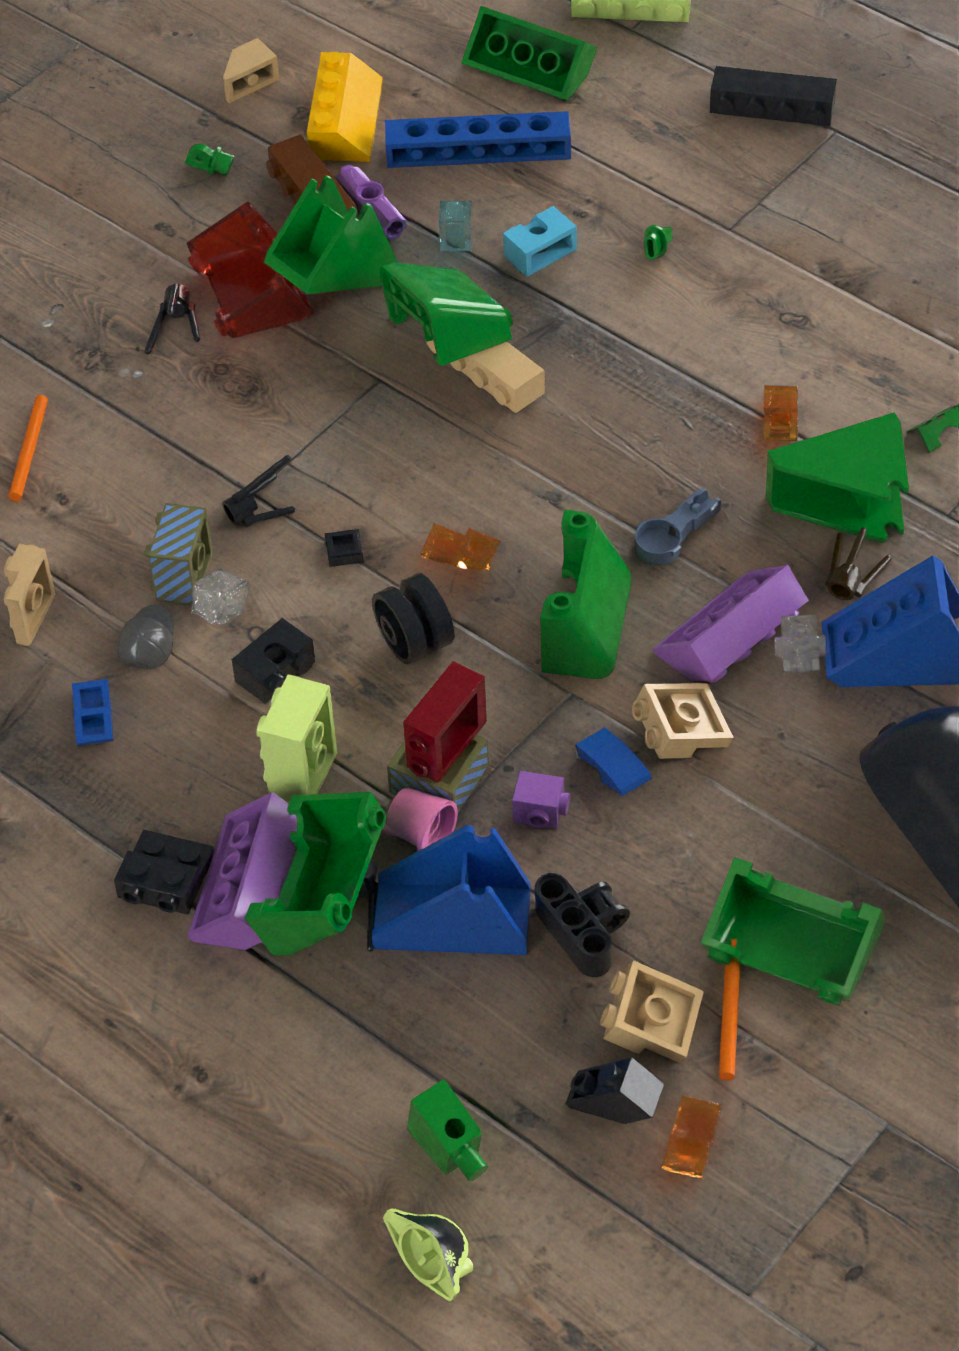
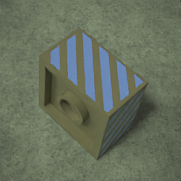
M165 503L163 512L157 513L155 518L157 529L152 544L146 545L144 551L145 557L149 560L152 576L150 587L155 592L156 601L197 606L213 557L207 510L203 507Z
M476 735L439 783L427 777H419L407 768L404 740L387 765L389 793L397 795L403 788L410 787L453 801L457 804L459 813L489 766L488 739Z

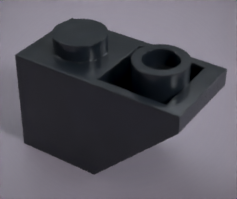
M631 1057L577 1071V1074L571 1081V1090L565 1105L570 1109L622 1124H628L653 1118L664 1083Z

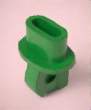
M194 144L189 149L184 163L198 169L207 170L209 175H213L214 172L228 175L234 155L222 152L221 146H218L215 151L204 144Z
M651 225L646 228L644 248L648 259L654 260L665 255L668 243L673 240L671 227Z

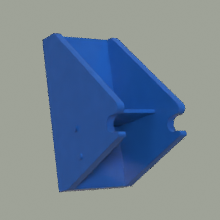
M932 555L821 622L826 674L829 680L840 687L959 684V628L954 619L959 618V591L940 559Z
M466 825L379 872L374 930L372 931L374 949L527 955L531 882L495 828L490 829L489 836L480 837L475 834L473 826Z

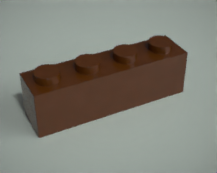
M301 134L268 147L269 160L266 161L267 170L272 178H276L280 182L285 196L292 198L294 205H296L312 178L318 182L317 190L321 185L322 179L328 175L334 180L347 210L349 211L352 206L357 209L356 204Z

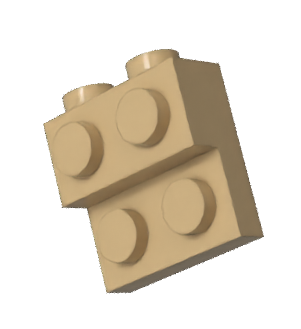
M18 544L13 556H9L5 563L4 574L8 577L9 586L5 591L4 604L8 607L10 627L14 631L16 643L30 647L56 593L46 550L35 545Z
M708 683L644 684L633 703V717L636 721H642L646 729L645 743L648 748L655 749L659 759L691 758L696 748L728 747L733 739V735Z
M633 960L623 972L617 971L611 982L609 992L614 994L615 998L613 1005L609 1003L606 1006L600 1019V1026L606 1028L603 1039L637 1054H640L646 1048L681 1063L688 1054L704 991Z

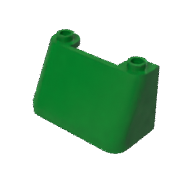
M391 262L380 267V279L389 319L395 325L407 321L408 315H411L422 325L424 339L427 342L434 341L436 354H433L440 366L512 340L510 327L513 325V320L509 310L506 307L503 308L471 281L467 274H463L457 269Z
M564 509L561 522L564 552L562 578L569 579V576L572 577L576 582L575 593L557 592L551 594L543 603L540 616L541 672L602 679L609 676L615 668L631 589V572L593 516L582 511Z
M371 792L292 795L287 812L289 815H296L297 831H291L289 838L297 850L279 898H266L264 902L250 903L245 916V920L272 955L292 956L342 932L351 921L356 899L381 830L386 823L385 812Z
M734 857L701 940L702 946L709 951L707 957L724 965H729L732 959L742 965L819 992L817 996L819 999L836 1006L840 1005L841 1000L849 1002L885 924L882 909L863 902L862 907L854 911L855 907L852 902L846 900L844 904L776 880L773 874L765 872L763 876L762 873L752 870L753 863ZM731 939H737L735 948L732 947Z

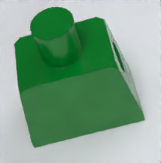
M442 1079L411 1100L407 1130L444 1174H449L456 1168H459L468 1181H473L481 1176L488 1168V1165L478 1153L482 1133L447 1081Z

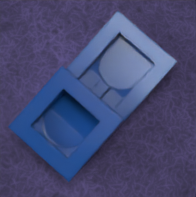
M108 679L73 683V714L77 746L114 741Z
M606 728L575 744L578 756L599 771L601 782L621 796L652 779L650 772L639 758Z

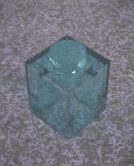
M440 201V251H472L471 201Z

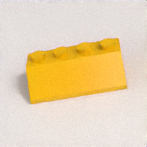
M321 52L307 127V141L321 161L370 162L383 77L352 53Z

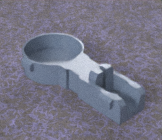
M701 488L696 490L686 501L678 506L673 514H668L663 519L656 518L642 521L636 526V554L644 562L653 565H664L674 561L681 552L682 541L686 539V535L692 530H697L721 510V500L718 498L710 500L707 490ZM675 529V530H676V533H675V536L673 537V536L670 535L669 533L672 532V531Z

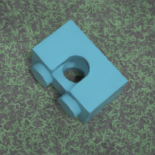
M552 206L536 214L530 224L526 226L519 224L503 233L504 257L528 277L577 250V226ZM547 248V250H546L545 252H543V253H537V252H539V251H541V250Z

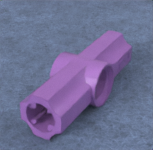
M351 164L342 167L335 179L356 204L358 215L361 212L362 206L368 203L374 208L386 237L390 241L400 237L402 231L406 229V219L384 196L383 186L378 182L370 181L359 167H353Z

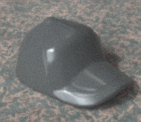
M148 605L142 608L134 618L125 624L119 636L118 657L126 666L152 669L167 661L173 647L174 623L171 614L160 605Z

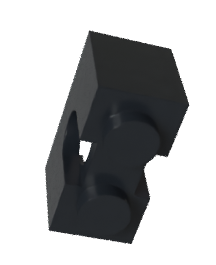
M281 618L231 659L235 682L266 704L272 699L275 689L282 687L288 674L299 676L310 670L313 663H315L313 639L284 618Z

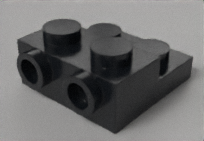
M143 829L134 851H127L114 879L118 898H122L131 904L142 903L158 907L160 910L168 913L179 912L188 915L210 867L214 854L213 846Z

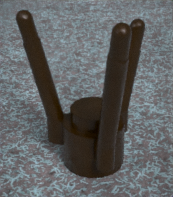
M865 527L859 530L847 561L839 566L844 536L842 533L837 534L830 573L825 585L828 591L838 599L851 600L854 595L861 597L865 588L892 559L890 555H886L861 581V572L854 565V562L867 532Z

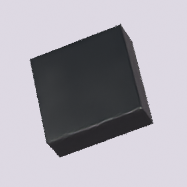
M359 529L325 533L329 567L364 562Z

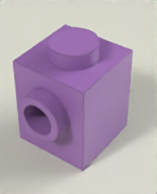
M520 771L512 800L513 822L528 824L535 828L547 827L557 829L560 815H567L570 802V793H564V777Z

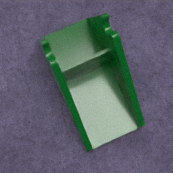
M326 175L322 179L321 185L317 190L318 182L312 178L268 249L264 263L306 294L382 286L379 273L380 267L391 262H397V259L374 208L366 203L362 206L358 217H356L358 210L353 206L350 207L349 211L347 210L337 186L330 176Z
M895 412L768 451L765 497L774 512L856 536L859 530L865 527L867 532L864 538L879 543L887 541V532L885 531L887 527H894L900 535L904 534L899 487L904 493H908L909 484L901 421Z

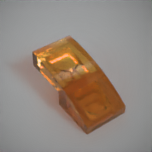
M764 385L763 440L797 441L798 386Z
M434 523L420 556L450 566L489 570L501 540L468 528L466 535Z
M682 1095L674 1129H671L662 1170L702 1179L722 1110L721 1104Z

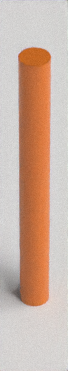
M37 395L34 400L8 494L9 499L17 502L22 499L48 403V398L44 395Z
M731 939L732 947L735 948L737 939ZM732 959L729 965H725L719 1061V1078L722 1080H733L735 1078L740 963Z

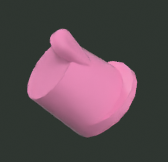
M410 787L403 788L394 797L387 813L386 824L380 834L400 837L416 846L417 850L420 851L454 832L458 817L457 804L451 800Z

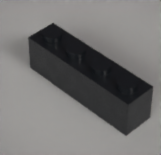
M716 66L710 90V113L830 126L835 105L837 79Z

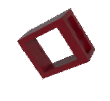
M452 661L403 721L407 768L415 775L427 777L439 783L486 724L484 675Z

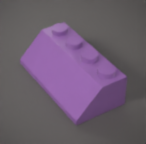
M788 565L749 570L653 647L652 650L655 655L690 681H708L713 683L727 674L726 668L732 663H737L747 658L752 653L750 648L755 644L771 638L776 633L775 628L779 624L794 619L800 613L798 609L808 601V598Z
M273 792L225 816L187 936L192 942L242 950L263 943L245 920L250 903L264 902L266 898H279L296 846L289 838L291 831H297L296 815H289L287 812L289 803Z

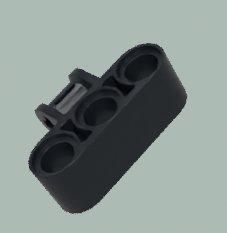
M557 873L544 874L535 883V911L537 916L580 972L589 977H599L606 974L611 967V937L609 934L620 928L630 916L627 906L619 904L611 894L612 888L607 882L596 883L577 893L562 875ZM590 951H598L599 953H589V952H590Z

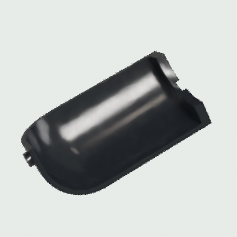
M946 706L926 710L899 723L892 722L879 731L878 736L861 750L859 759L866 781L879 802L959 908V706Z

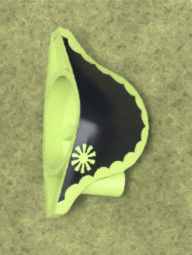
M397 1209L387 1210L383 1220L406 1267L425 1286L449 1302L454 1300L460 1291L459 1279L473 1271V1264L467 1258L468 1242L462 1230L454 1222L441 1215H416Z

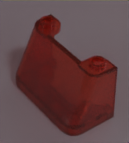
M249 201L186 243L191 254L188 257L191 266L197 273L203 272L208 277L220 305V309L215 311L217 318L214 320V324L224 337L229 335L231 338H237L302 321L313 314V309L306 293L264 263L267 251L278 234Z

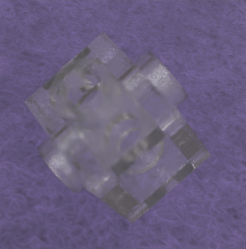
M221 568L199 579L192 590L193 604L191 612L203 617L208 623L224 624L243 613L249 581Z
M817 615L781 616L782 636L775 637V658H783V672L806 673L820 670L819 656H826L825 634L818 635Z

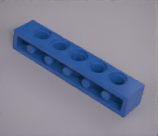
M569 111L385 120L387 168L571 159Z

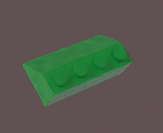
M480 6L461 63L567 101L588 76L598 47Z

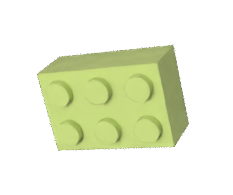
M289 674L282 687L275 689L271 700V708L267 716L263 715L260 718L256 732L257 737H260L261 741L260 758L264 761L263 779L267 782L268 794L273 792L287 803L290 802L292 795L318 794L337 755L330 686Z

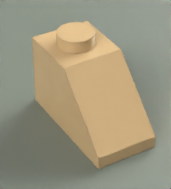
M256 38L232 50L223 76L226 101L228 103L234 102L280 80L277 56L260 39Z

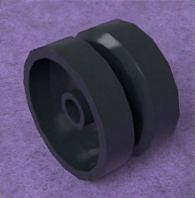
M416 573L401 580L399 589L389 586L373 594L372 609L377 625L391 651L404 664H411L425 657L427 647L437 651L453 642L455 638L454 626L445 601L435 585L423 573Z

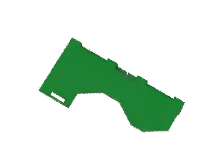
M959 404L948 407L906 432L918 429L929 453L934 451L935 446L938 445L937 448L942 446L939 437L943 429L948 426L959 427Z

